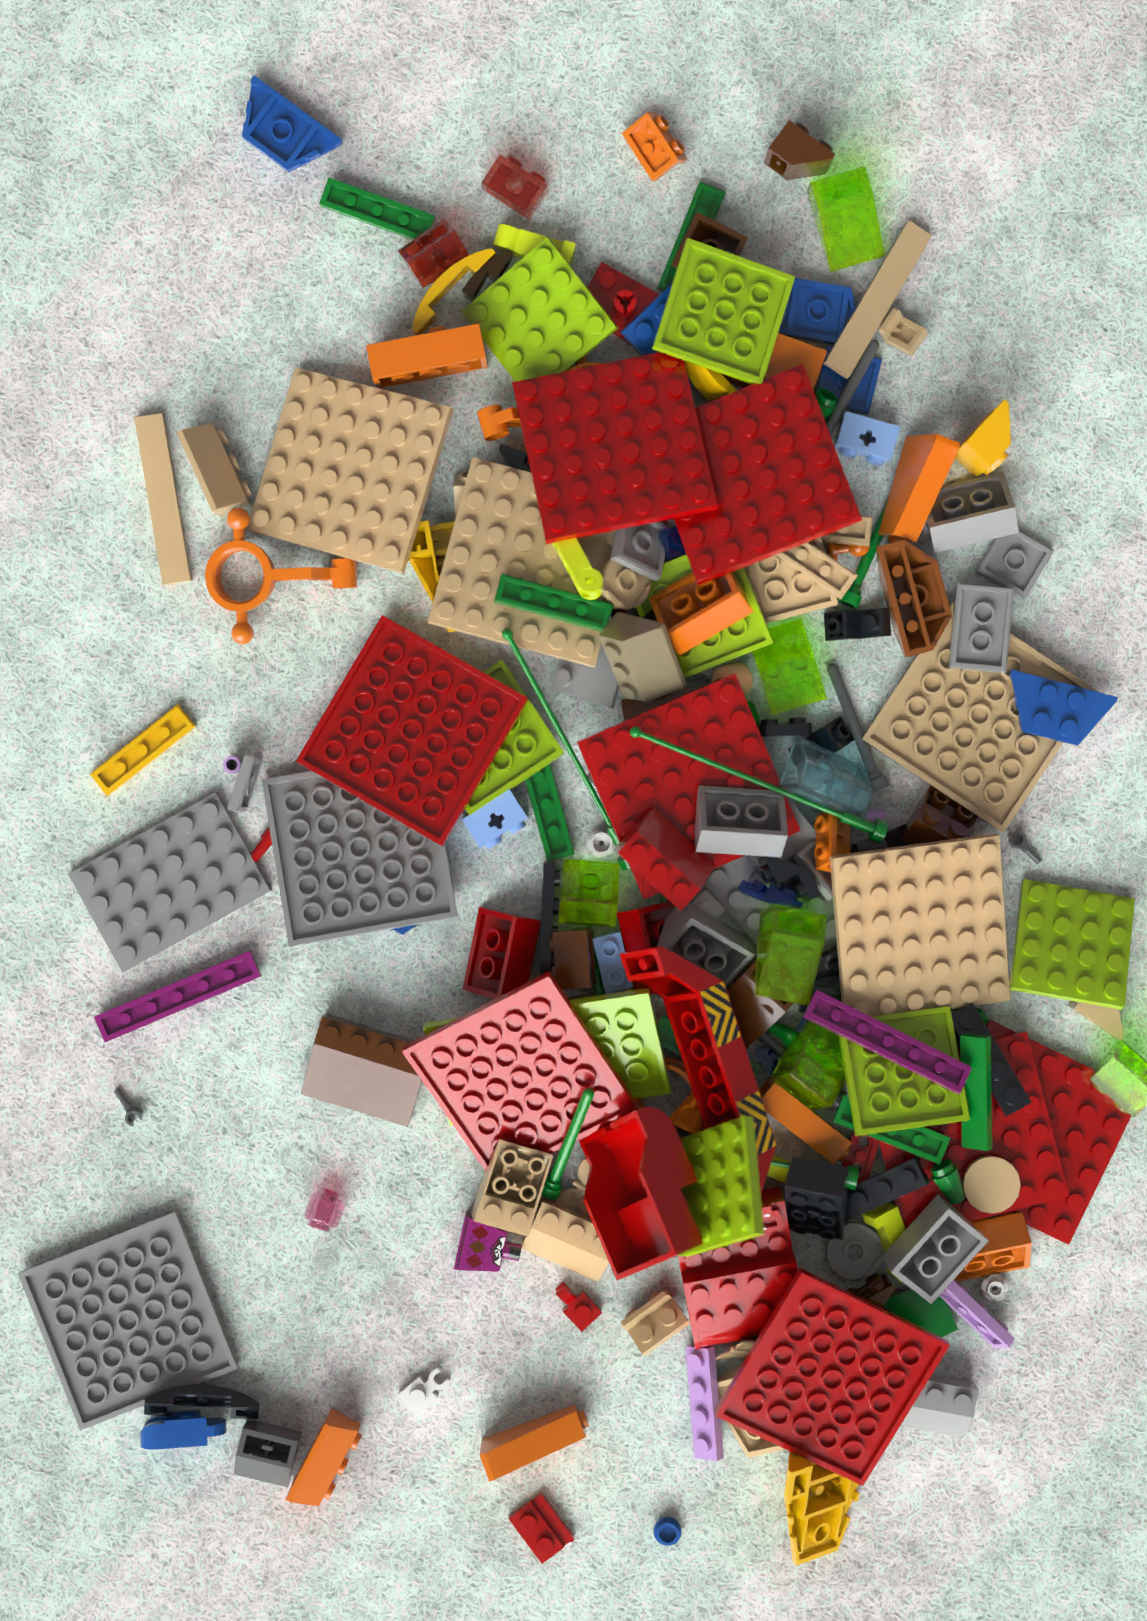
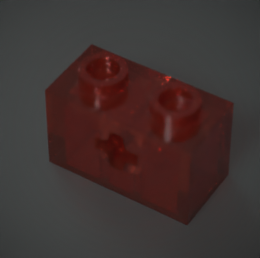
M499 154L481 182L482 190L526 219L531 220L548 193V185L545 183L546 179L537 172L532 171L528 173L522 169V164L511 156L505 158ZM518 181H521L522 188L516 187L513 190L511 182L516 184Z
M442 219L398 250L412 276L423 288L434 283L455 263L469 256L456 231L445 219Z

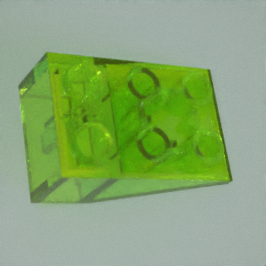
M860 167L810 182L807 194L830 273L885 257L873 191L866 167Z
M801 619L770 627L769 630L774 643L751 652L769 716L826 700L827 696Z
M773 904L760 913L754 995L804 1005L809 1004L825 943L826 914Z
M809 1021L782 1054L771 1078L811 1110L832 1106L846 1078L839 1035Z

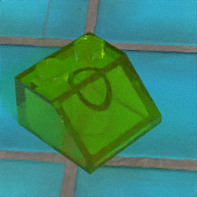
M564 859L559 923L615 928L619 864Z
M1118 1040L1096 1066L1090 1079L1100 1093L1107 1094L1114 1100L1115 1105L1120 1111L1129 1113L1134 1118L1147 1106V1061L1124 1040Z

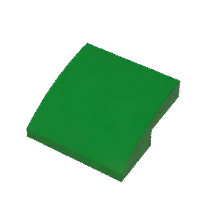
M909 1288L891 1294L885 1304L887 1311L940 1337L958 1330L949 1305L940 1296L930 1304L913 1289Z

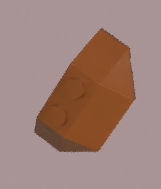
M905 539L876 547L880 582L887 608H890V620L893 631L904 657L934 650L952 617L938 561L911 545Z

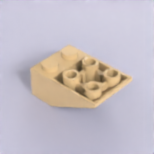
M499 1139L472 1208L471 1216L474 1222L528 1237L554 1155Z

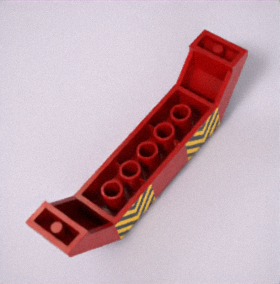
M663 946L620 953L628 981L636 980L663 999L705 1130L742 1116L753 1117L761 1195L777 1144L724 981Z

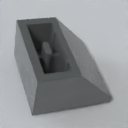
M247 1419L242 1429L236 1453L234 1475L288 1488L302 1432Z

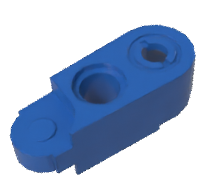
M200 1410L173 1411V1416L154 1415L145 1422L143 1429L140 1431V1446L148 1450L208 1446L207 1437H216L227 1432L226 1419L202 1417Z

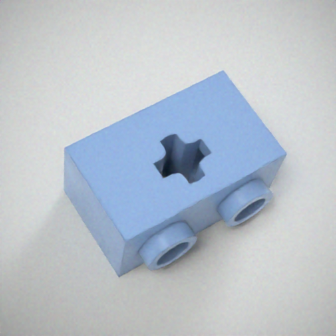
M845 411L834 446L842 456L855 458L856 455L866 457V462L882 466L883 462L888 463L892 459L900 426ZM865 434L869 435V440L872 441L868 446H864L863 440L859 439Z
M509 789L472 815L463 818L462 821L479 848L486 845L489 850L503 841L500 835L510 830L511 834H514L525 827L524 820L528 816L513 792ZM493 813L497 816L503 815L505 818L501 822L502 828L490 826L489 822L492 821L491 815Z
M617 930L594 936L593 942L605 993L608 994L633 988L632 981L627 979L620 953L625 952L621 931Z

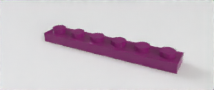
M250 950L94 1016V1019L106 1043L257 979L262 974Z
M819 990L814 991L803 1015L804 1018L956 1094L961 1093L972 1069L971 1066Z

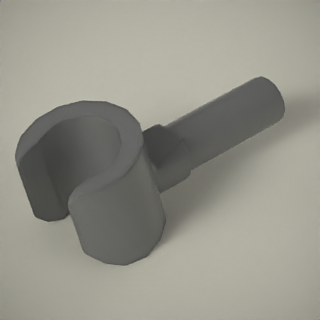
M1016 831L1015 833L1022 838V843L1015 845L1008 839L1010 847L1020 849L1036 864H1039L1042 859L1026 844L1024 833Z
M120 1088L116 1089L114 1093L127 1112L125 1122L129 1126H134V1121L129 1115L135 1113L142 1120L143 1112L139 1107L132 1106Z

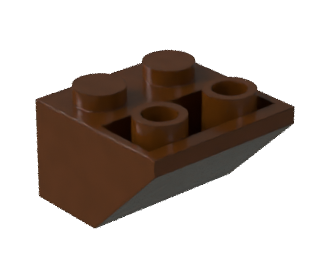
M789 120L769 146L764 164L785 180L824 175L829 171L835 153L832 152L833 149L827 142L821 139L817 141L810 136L809 130L804 125L798 122L794 124Z
M929 785L909 818L900 840L909 845L970 837L977 816Z
M566 927L553 932V937H550L549 941L550 952L555 957V965L552 966V976L560 988H591L597 985L593 929Z

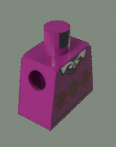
M466 1212L454 1270L500 1271L502 1258L519 1261L522 1245L507 1242L508 1231L474 1222L471 1213Z

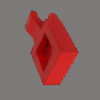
M564 1282L555 1289V1294L567 1304L562 1309L563 1313L581 1332L602 1314L600 1307L583 1290L576 1295Z

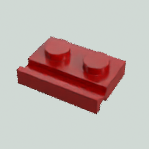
M542 1492L509 1515V1521L541 1564L562 1550L569 1542L575 1540V1536Z

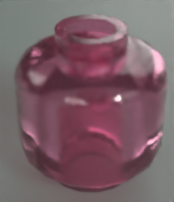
M323 1188L322 1193L314 1192L311 1194L304 1212L305 1219L309 1221L308 1226L325 1232H329L330 1229H335L339 1226L345 1209V1203L338 1199V1192Z

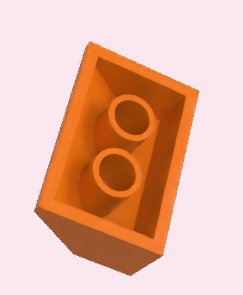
M692 572L649 598L657 621L664 623L672 646L679 655L754 612L745 591L733 572L701 585L697 584Z
M1007 1212L997 1218H984L972 1221L971 1223L989 1241L954 1278V1281L960 1282L1030 1267L1032 1242L1023 1213L1014 1214Z
M332 1408L330 1409L291 1484L285 1500L291 1503L320 1506L323 1498L329 1500L336 1486L332 1482L336 1473L342 1475L349 1461L345 1457L349 1448L355 1450L362 1434L358 1433L361 1423Z

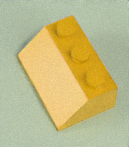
M1004 399L963 441L955 456V459L976 478L982 473L987 476L1009 455L1005 451L1011 445L1009 402Z

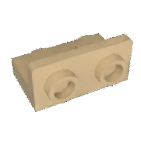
M664 1290L651 1295L648 1298V1302L642 1307L629 1311L620 1324L628 1331L641 1354L647 1356L688 1326L690 1322L675 1298L668 1291Z

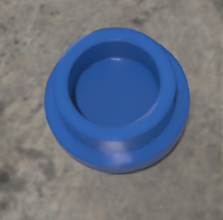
M673 1517L660 1518L655 1523L653 1529L655 1539L664 1546L674 1545L679 1541L682 1534L680 1523Z

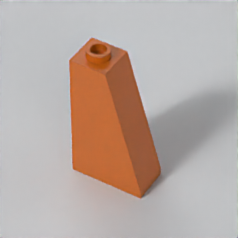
M939 434L906 436L878 534L888 538V543L904 539L909 543L917 542L961 443Z
M770 1075L759 1088L766 1112L833 1165L837 1160L843 1161L851 1151L849 1148L851 1141Z
M574 1404L482 1438L479 1455L489 1482L586 1438L585 1428L589 1427V1423L584 1410L579 1412L577 1405Z

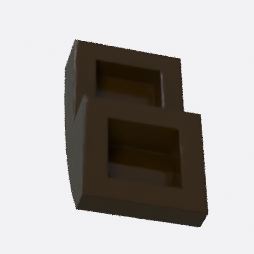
M505 251L484 264L462 289L463 296L473 302L487 278L496 282L511 263V253Z

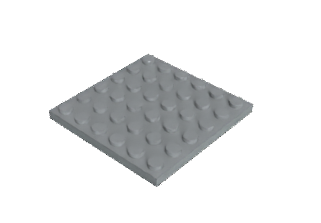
M313 771L262 780L289 947L458 917L446 844L443 847Z
M177 1210L18 1273L80 1431L144 1406L145 1398L156 1392L176 1386L200 1384L236 1370L239 1367Z

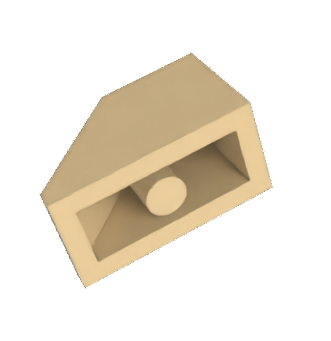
M1071 1001L1069 1004L1070 1008L1120 1041L1123 1039L1124 1033L1119 1009Z

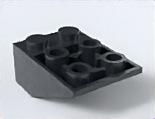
M792 1157L785 1183L786 1213L790 1230L798 1234L810 1233L820 1235L828 1240H843L849 1187L848 1167Z

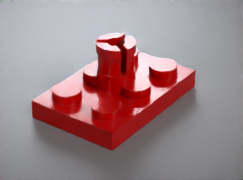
M601 262L588 285V289L618 326V329L612 335L631 345L620 331L659 294Z

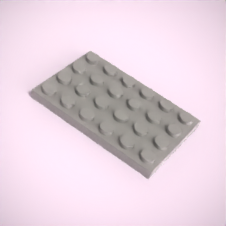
M217 792L68 873L122 973L272 891L256 861L252 859L250 850Z

